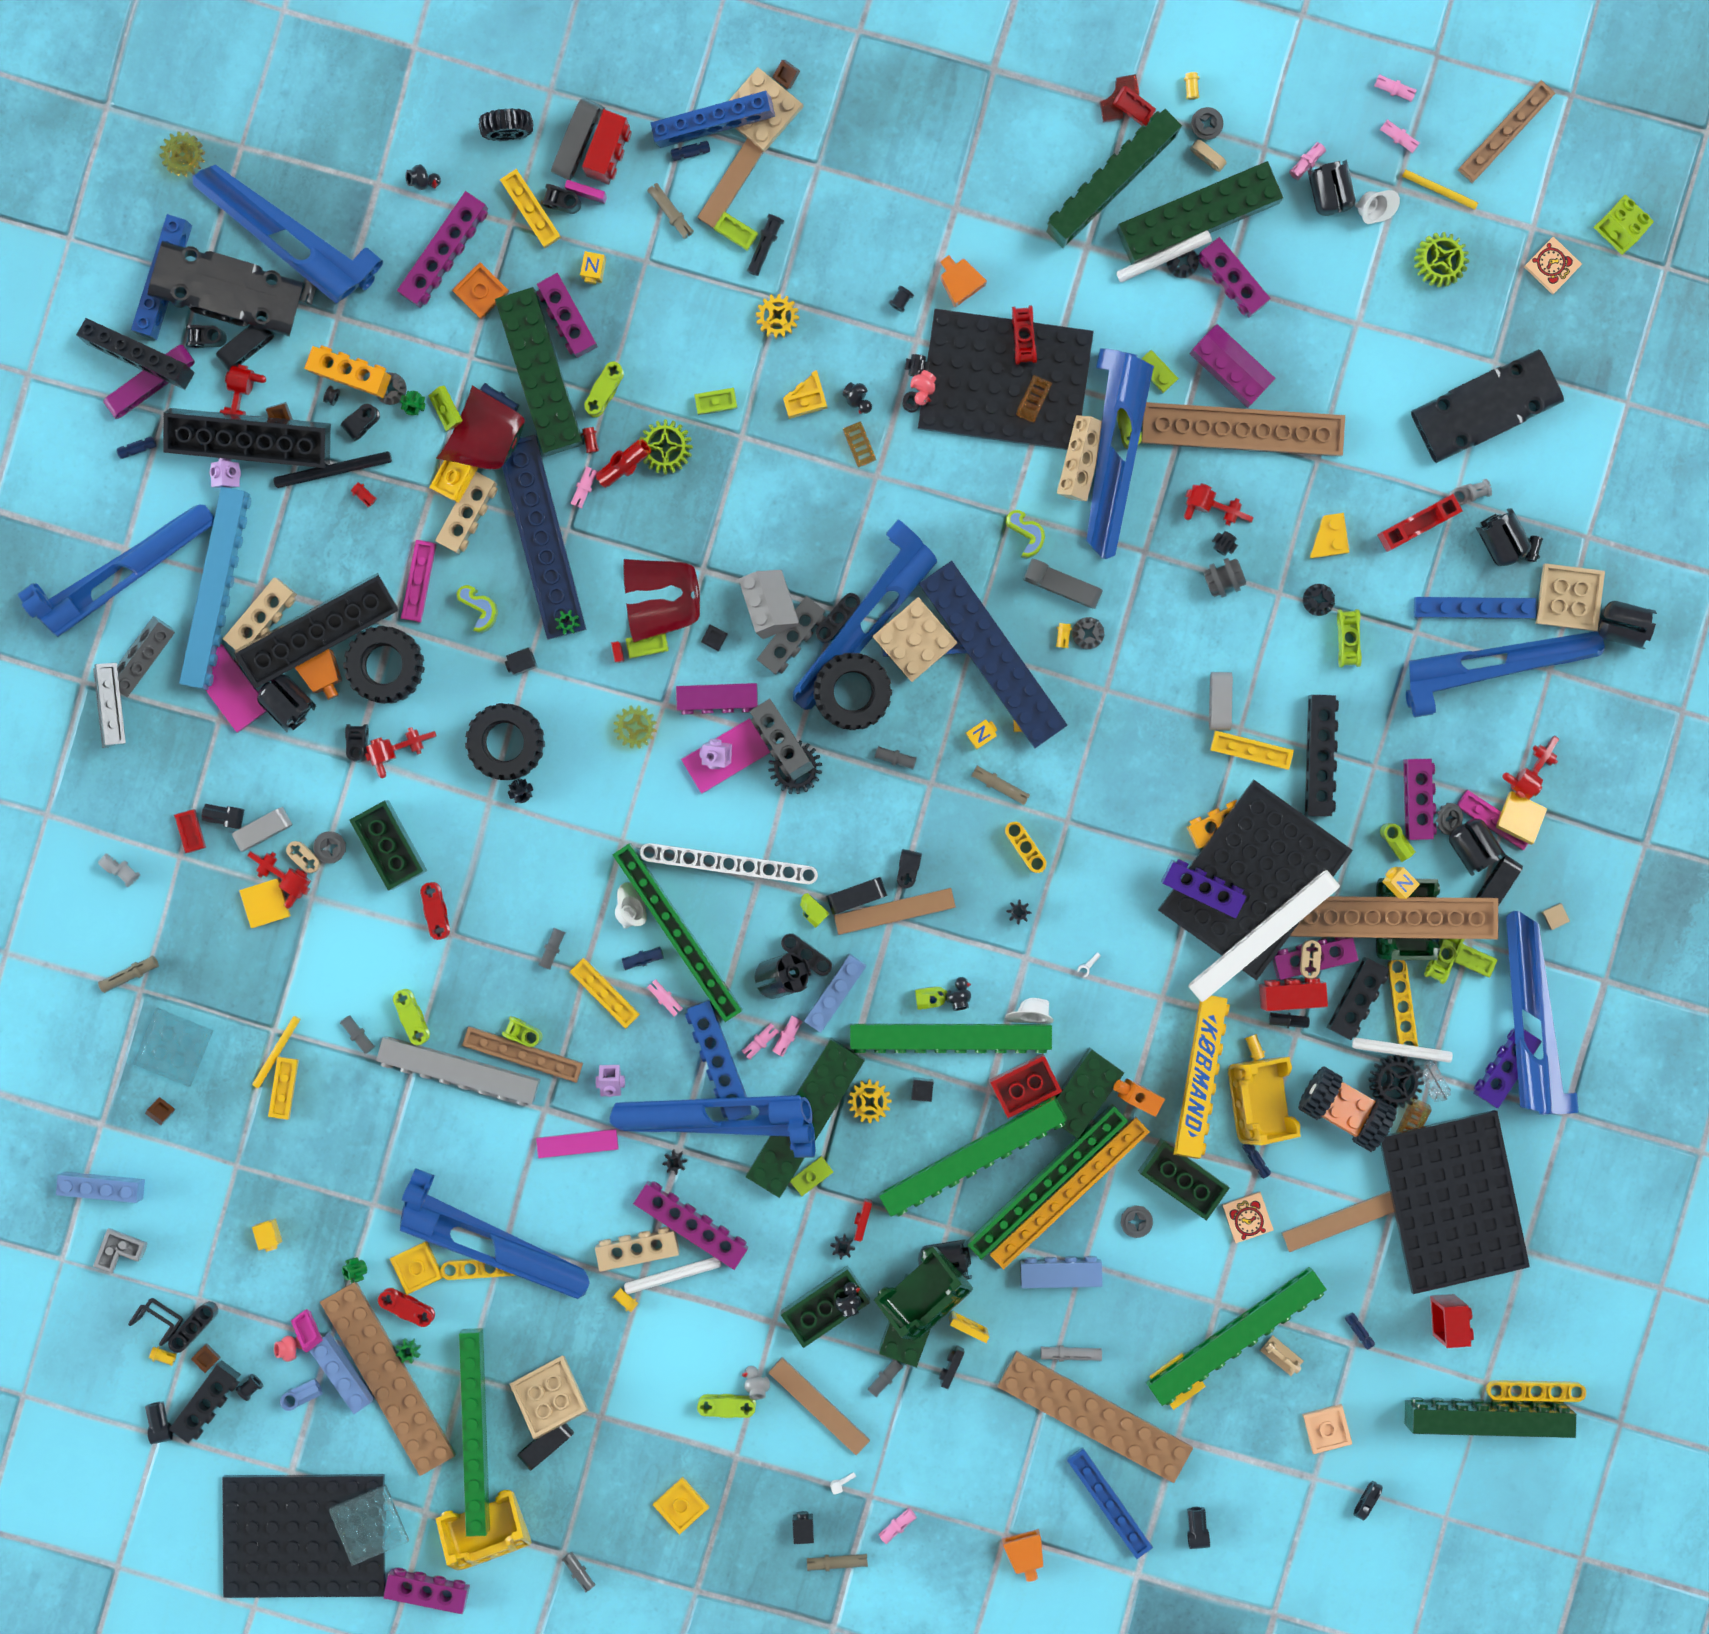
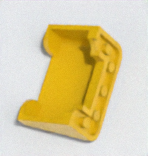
M1290 1057L1241 1062L1229 1066L1228 1076L1236 1133L1241 1143L1262 1146L1301 1137L1299 1121L1293 1116H1288L1283 1077L1289 1076L1292 1070Z
M503 1490L498 1493L494 1502L489 1503L490 1530L486 1536H466L465 1512L458 1514L450 1510L443 1512L441 1517L436 1518L447 1566L455 1570H464L532 1544L513 1491Z

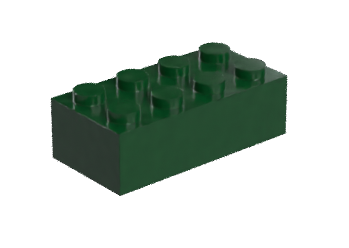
M384 800L349 820L388 891L403 885L427 871L389 800Z
M1090 1047L1061 1087L1062 1092L1055 1095L1067 1116V1120L1064 1122L1065 1125L1062 1128L1076 1138L1081 1136L1114 1089L1116 1081L1120 1080L1124 1074L1120 1068Z
M1163 1139L1158 1141L1138 1170L1142 1176L1206 1221L1230 1189L1227 1184L1190 1158L1174 1155V1147Z
M848 1265L781 1310L782 1318L803 1348L849 1318H843L842 1312L838 1311L835 1305L837 1297H848L844 1292L846 1283L853 1282L860 1288V1291L856 1293L861 1299L858 1311L870 1303V1297Z
M888 1321L878 1349L879 1354L917 1368L930 1330L919 1339H904L900 1337Z

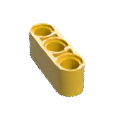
M1019 822L1008 823L1005 827V834L1028 869L1035 873L1043 872L1046 868V860L1024 827ZM1011 825L1019 827L1020 832L1017 836L1009 834ZM1024 841L1029 842L1031 845V849L1027 853H1023L1020 849V845ZM1035 858H1039L1042 861L1041 868L1037 870L1031 865L1032 860Z

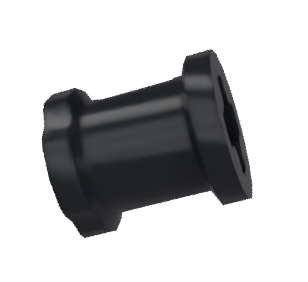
M899 285V291L893 300H890L888 303L894 309L903 313L905 305L910 298L914 297V294Z
M908 392L903 397V408L910 413L916 412L920 407L916 402L912 407L911 404H907L909 398L915 401L916 392Z
M250 1374L248 1380L242 1386H238L236 1391L245 1401H249L251 1395L257 1389L263 1387V1383L256 1375Z

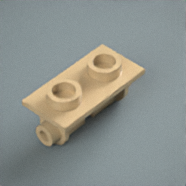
M1273 1335L1261 1348L1260 1351L1290 1376L1294 1372L1297 1374L1301 1370L1300 1365L1303 1363V1360Z

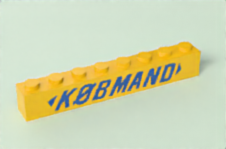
M1211 995L1206 1000L1199 1002L1174 1155L1200 1159L1201 1155L1205 1154L1206 1143H1203L1204 1136L1208 1135L1210 1126L1207 1123L1208 1115H1211L1213 1103H1210L1211 1095H1214L1216 1091L1214 1077L1218 1075L1220 1067L1217 1059L1218 1055L1221 1056L1223 1044L1220 1043L1221 1035L1224 1036L1226 1031V1024H1223L1224 1017L1228 1016L1230 1007L1227 1004V998Z

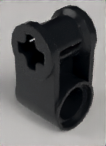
M546 184L545 197L540 203L542 206L570 214H575L581 209V201L575 192L552 184ZM569 199H576L573 206L566 205Z
M186 325V330H188L186 347H221L226 343L227 336L225 332L216 326ZM218 332V338L212 341L213 333Z
M363 404L353 414L343 420L341 427L356 441L378 422L380 412L371 404ZM368 410L371 411L370 414H371L372 416H371L370 418L367 417L368 414H367L366 412H367Z
M346 724V756L353 762H363L366 759L365 754L367 753L365 747L368 746V724L363 726ZM355 748H360L361 755L358 758H354L352 755Z
M902 849L897 875V883L900 887L910 888L914 885L922 853ZM906 874H909V878H911L912 881L908 882L907 885H904V881L901 880V877H904Z

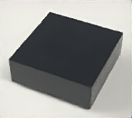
M710 624L701 643L719 652L728 633Z

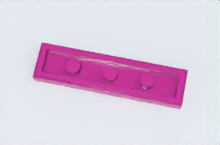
M416 540L401 619L422 622L437 546L436 543Z
M1469 790L1464 792L1457 803L1462 812L1473 819L1483 820L1490 830L1521 850H1525L1528 843L1496 828L1501 814L1500 810Z
M617 1129L536 1138L538 1158L619 1149Z

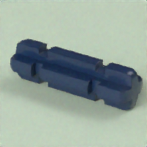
M702 141L698 145L695 143L681 147L682 149H672L671 155L673 161L681 160L682 157L685 159L700 155L701 152L703 154L710 152L709 142Z
M150 436L145 438L144 441L141 439L127 444V447H118L116 450L119 458L123 459L129 457V454L135 455L146 451L147 448H155L157 443L155 438Z
M1244 1144L1242 1148L1246 1154L1248 1153L1247 1156L1254 1167L1259 1170V1175L1263 1179L1268 1177L1271 1171L1265 1166L1266 1163L1259 1152L1255 1150V1146Z
M1353 1312L1349 1313L1345 1317L1346 1322L1351 1325V1329L1359 1340L1362 1341L1364 1347L1367 1350L1371 1349L1375 1342L1369 1337V1333L1361 1322L1358 1321L1356 1315Z

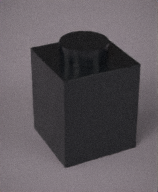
M529 647L506 655V668L509 673L512 672L515 676L538 667L533 652Z
M913 1077L911 1100L932 1102L933 1079Z
M807 1511L797 1512L793 1515L792 1519L794 1544L814 1543L813 1514H809Z

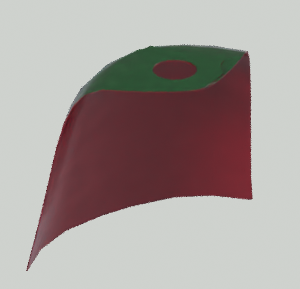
M472 385L460 416L462 422L454 428L447 444L436 459L484 469H499L515 451L525 420L518 412Z
M624 559L625 594L634 591L658 590L670 585L681 589L683 592L674 601L652 599L635 604L626 603L633 642L687 627L699 619L700 591L696 571L692 565L672 561ZM693 591H694V598L691 597V593H692Z

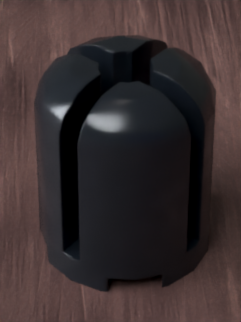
M1347 159L1342 161V165L1340 161L1320 166L1315 169V172L1312 171V168L1307 170L1316 211L1320 215L1329 216L1350 210L1355 204L1356 199Z
M1512 508L1506 509L1508 512L1506 514H1494L1480 522L1482 527H1475L1492 560L1498 566L1512 565L1518 562V558L1523 559L1531 550V543Z
M1611 601L1603 608L1601 615L1615 621L1638 626V628L1599 619V634L1606 640L1646 649L1643 645L1646 640L1651 641L1656 625L1652 623L1653 613L1657 614V612L1619 601Z
M284 674L272 679L271 683H265L257 696L259 705L286 732H288L290 727L292 730L299 727L306 721L305 717L309 710L312 709L314 711L316 708V704L289 676Z
M1481 819L1469 820L1453 830L1449 836L1450 844L1471 876L1475 875L1473 872L1475 869L1477 872H1480L1500 860L1498 855H1501L1502 858L1506 856L1486 823Z
M792 952L763 961L756 969L754 975L755 983L774 977L775 980L757 989L762 995L770 999L803 991L808 987L806 985L811 975L807 960ZM795 970V973L790 974V971Z
M965 1239L926 1245L920 1250L918 1257L919 1265L923 1263L921 1261L923 1251L929 1247H937L967 1280L972 1279V1275H968L971 1258L969 1248L963 1245Z

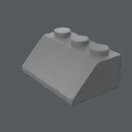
M782 570L756 571L738 579L755 632L762 639L800 625Z

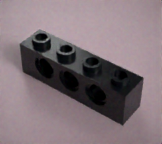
M1363 957L1326 1028L1349 1040H1352L1353 1037L1356 1038L1361 1029L1359 1025L1362 1019L1365 1020L1370 1013L1368 1008L1371 1002H1375L1379 996V987L1381 984L1384 985L1389 977L1387 973L1389 969L1369 958ZM1368 976H1371L1373 979V984L1370 987H1366L1364 984ZM1358 994H1362L1364 997L1360 1005L1355 1003V997ZM1353 1012L1354 1020L1348 1023L1345 1019L1346 1014Z
M221 1360L169 1430L188 1444L193 1439L197 1441L204 1432L201 1429L205 1423L209 1424L216 1414L213 1412L217 1406L221 1408L228 1399L226 1394L229 1390L233 1392L240 1383L237 1379L241 1374ZM215 1383H220L223 1390L218 1391L215 1388ZM203 1399L209 1400L211 1407H206L203 1404ZM191 1415L197 1416L199 1423H194L191 1420Z

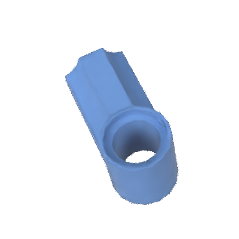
M316 1378L294 1389H289L280 1399L281 1407L287 1411L294 1410L296 1407L322 1395L321 1386ZM288 1395L293 1396L296 1401L295 1404L288 1403L286 1397Z

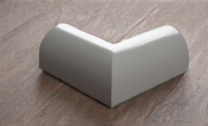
M108 1228L93 1267L112 1274L120 1255L138 1262L145 1253L147 1242Z

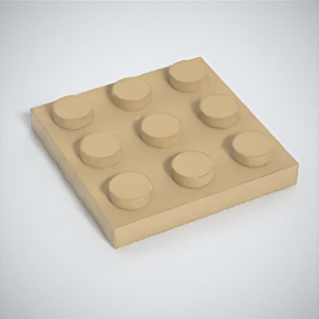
M757 67L730 100L762 91H767L771 96L775 117L735 128L765 152L804 106L798 99Z
M1543 564L1536 624L1598 631L1605 571Z
M919 597L872 636L911 683L957 644V641Z
M563 1355L510 1383L533 1439H537L589 1411L567 1360Z

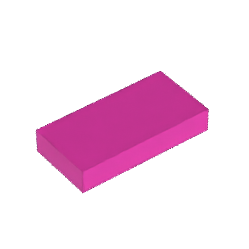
M566 180V190L573 191L578 196L605 204L607 199L605 191Z
M308 1309L291 1320L302 1350L306 1353L323 1341L312 1313Z

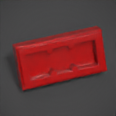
M1127 86L1122 87L1113 102L1115 106L1142 126H1147L1150 121L1149 119L1156 111L1155 107Z
M193 809L175 814L174 817L185 854L206 848L196 810Z
M864 1199L861 1213L857 1212L854 1224H857L854 1240L859 1242L863 1240L871 1211L872 1200Z

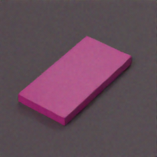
M221 644L216 649L218 660L216 666H213L212 669L213 683L206 692L234 730L239 733L266 713V711L257 701L258 691L224 645Z
M750 718L716 738L722 740V743L732 744L731 764L725 768L710 769L708 765H702V758H700L701 748L681 759L701 794L771 753Z

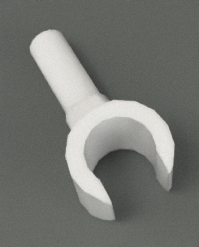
M1097 952L1089 962L1079 965L1077 972L1081 968H1086L1087 973L1083 977H1087L1090 968L1101 955Z
M853 1472L841 1480H833L830 1484L833 1494L841 1493L843 1491L842 1485L855 1478V1473Z

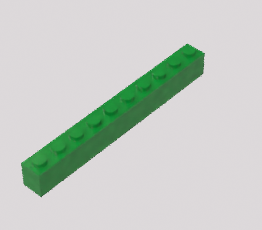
M629 843L612 854L724 1022L742 1012V1007L633 845Z
M850 1023V1049H854V1053H866V1049H874V1053H886V1049H894V1053H906V1049H913L914 1053H927V1050H935V1053H947V1050H955V1053H967V1050H975V1053H987V1050H995V1053H1007V1050H1015V1053H1027V1050H1035V1053H1047V1050H1052V1025Z
M1054 1096L883 1190L879 1197L891 1217L894 1215L899 1217L908 1211V1207L912 1205L917 1207L925 1202L924 1199L928 1196L936 1197L943 1192L941 1189L947 1186L949 1188L956 1186L960 1183L959 1179L965 1176L967 1179L974 1176L979 1168L984 1167L986 1169L995 1163L994 1160L999 1157L1005 1159L1012 1154V1150L1025 1148L1030 1144V1140L1034 1138L1039 1140L1045 1137L1050 1129L1054 1128V1130L1063 1127L1067 1116Z
M1111 1104L1083 1131L1079 1138H1075L966 1241L967 1246L982 1260L1119 1131L1128 1120Z
M1310 1267L1306 1268L1187 1352L1182 1358L1152 1379L1146 1381V1384L1162 1406L1173 1403L1176 1400V1396L1180 1393L1184 1394L1190 1391L1193 1387L1192 1385L1197 1381H1204L1214 1369H1221L1227 1360L1238 1357L1242 1353L1241 1350L1247 1346L1252 1347L1258 1342V1338L1272 1333L1275 1330V1326L1289 1321L1292 1314L1306 1309L1309 1302L1323 1297L1327 1289L1314 1270Z
M483 1328L463 1329L459 1333L466 1536H486L490 1530Z

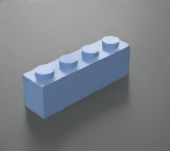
M849 954L804 1022L821 1033L866 968V964Z
M63 1172L57 1177L56 1195L137 1203L143 1200L145 1179Z
M1067 1256L1065 1260H1057V1257H1045V1260H1037L1036 1257H1026L1025 1260H1020L1021 1288L1102 1287V1262L1096 1256H1085V1259Z
M328 1332L322 1336L323 1341L312 1348L310 1352L350 1410L355 1414L370 1404L375 1397L331 1333Z

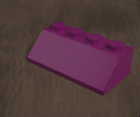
M1218 324L1189 353L1247 408L1276 379Z

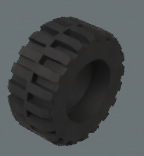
M377 626L376 628H367L364 633L360 632L356 635L355 641L351 640L349 643L350 649L344 655L347 658L343 665L347 671V674H345L346 679L350 681L351 688L357 691L358 695L370 701L385 704L408 698L407 695L413 694L416 691L415 687L421 683V675L425 670V667H423L424 656L421 655L420 646L415 643L410 635L394 627ZM380 646L394 648L402 658L400 675L396 680L388 684L375 682L367 672V659L371 652Z
M843 653L833 657L823 665V668L816 675V681H814L813 695L818 710L826 720L842 729H865L870 725H874L880 717L885 715V711L891 703V681L886 674V670L878 661L864 654ZM856 672L862 674L867 678L871 686V697L868 703L858 710L842 708L834 697L835 683L846 673Z
M498 703L486 707L485 710L479 711L475 715L476 718L469 723V731H466L467 743H465V748L468 750L469 760L473 762V766L477 770L493 779L515 780L526 776L533 768H536L539 759L543 756L542 751L543 747H545V741L543 740V729H541L539 721L532 713L514 704ZM501 723L515 725L521 731L524 738V746L521 753L509 761H501L494 758L487 748L486 742L490 730Z

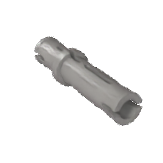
M1059 1345V1347L1041 1346V1360L1054 1359L1059 1360V1362L1064 1360L1102 1361V1348H1068L1063 1345Z

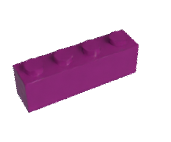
M757 683L676 686L677 711H682V715L694 714V710H702V714H713L714 710L721 709L722 713H734V709L750 712L758 706Z

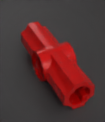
M641 439L637 440L625 451L619 450L615 452L610 459V463L596 473V479L600 485L606 488L623 475L630 476L635 471L637 464L651 453V448L646 441Z

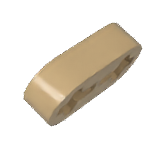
M1196 140L1190 148L1198 158L1218 172L1227 164L1221 155L1201 140Z
M294 841L288 844L286 849L287 855L303 871L314 873L319 870L321 866L320 860L304 843ZM293 846H295V847L300 846V847H301V848L299 849V852H301V853L303 854L302 857H301L299 854H294V855H293V853H292V852L294 851V849L292 848ZM304 859L314 860L315 868H307L308 863Z
M1307 940L1302 944L1300 972L1304 977L1311 979L1317 977L1320 972L1321 946L1317 941ZM1311 943H1313V947H1316V951L1312 952V958H1310V952L1306 951V948L1310 947ZM1309 960H1312L1311 966L1315 968L1311 975H1308V972L1305 971V967H1309Z

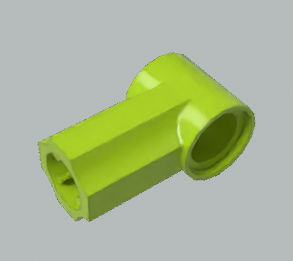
M1393 823L1382 825L1380 835L1386 840L1400 862L1413 856L1416 851L1402 833L1401 827ZM1390 827H1393L1395 830V834L1393 837L1389 838L1387 835V830Z

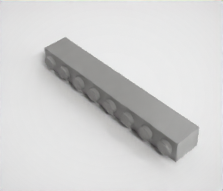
M388 1036L382 1038L376 1060L381 1062V1066L386 1068H393L395 1066L401 1068L400 1071L412 1074L413 1071L420 1073L422 1078H438L439 1082L451 1085V1082L459 1084L458 1087L465 1090L474 1088L478 1089V1093L483 1095L496 1094L497 1098L509 1101V1098L517 1100V1104L522 1106L534 1103L541 1080Z

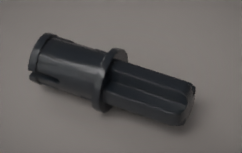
M1270 1012L1269 1025L1287 1026L1288 1029L1289 1027L1309 1028L1310 1019L1306 1016L1291 1015V1013L1279 1014Z

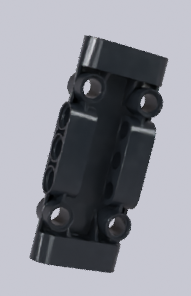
M162 241L147 295L170 301L178 308L188 306L192 312L238 326L245 327L250 324L258 331L270 330L290 336L304 282L280 276L274 270L263 271L256 264L216 252L206 251L202 253L193 246L185 248ZM192 256L196 260L188 261L186 257ZM268 280H273V281H275L277 284H275V285H270V284L267 283V281H268ZM183 293L185 297L178 298L175 294ZM259 316H263L267 320L264 322H260L256 318Z
M1538 349L1503 367H1497L1448 391L1447 394L1412 410L1411 416L1432 460L1438 463L1564 402V396L1544 354ZM1512 366L1517 367L1518 375H1514L1511 372ZM1439 401L1445 402L1446 410L1439 408ZM1529 402L1536 405L1535 412L1529 409ZM1457 437L1463 439V447L1457 445Z

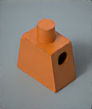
M948 255L940 262L946 270L940 279L955 308L986 286V279L965 259L955 263L951 256Z
M327 649L295 667L314 693L323 691L328 700L339 695L334 685L341 682L342 678L333 650Z
M1128 1078L1124 1082L1117 1080L1114 1084V1091L1118 1092V1097L1155 1117L1165 1101L1163 1097Z
M1039 1529L1003 1538L1004 1549L1015 1573L1020 1574L1024 1572L1027 1582L1037 1580L1036 1569L1043 1567Z

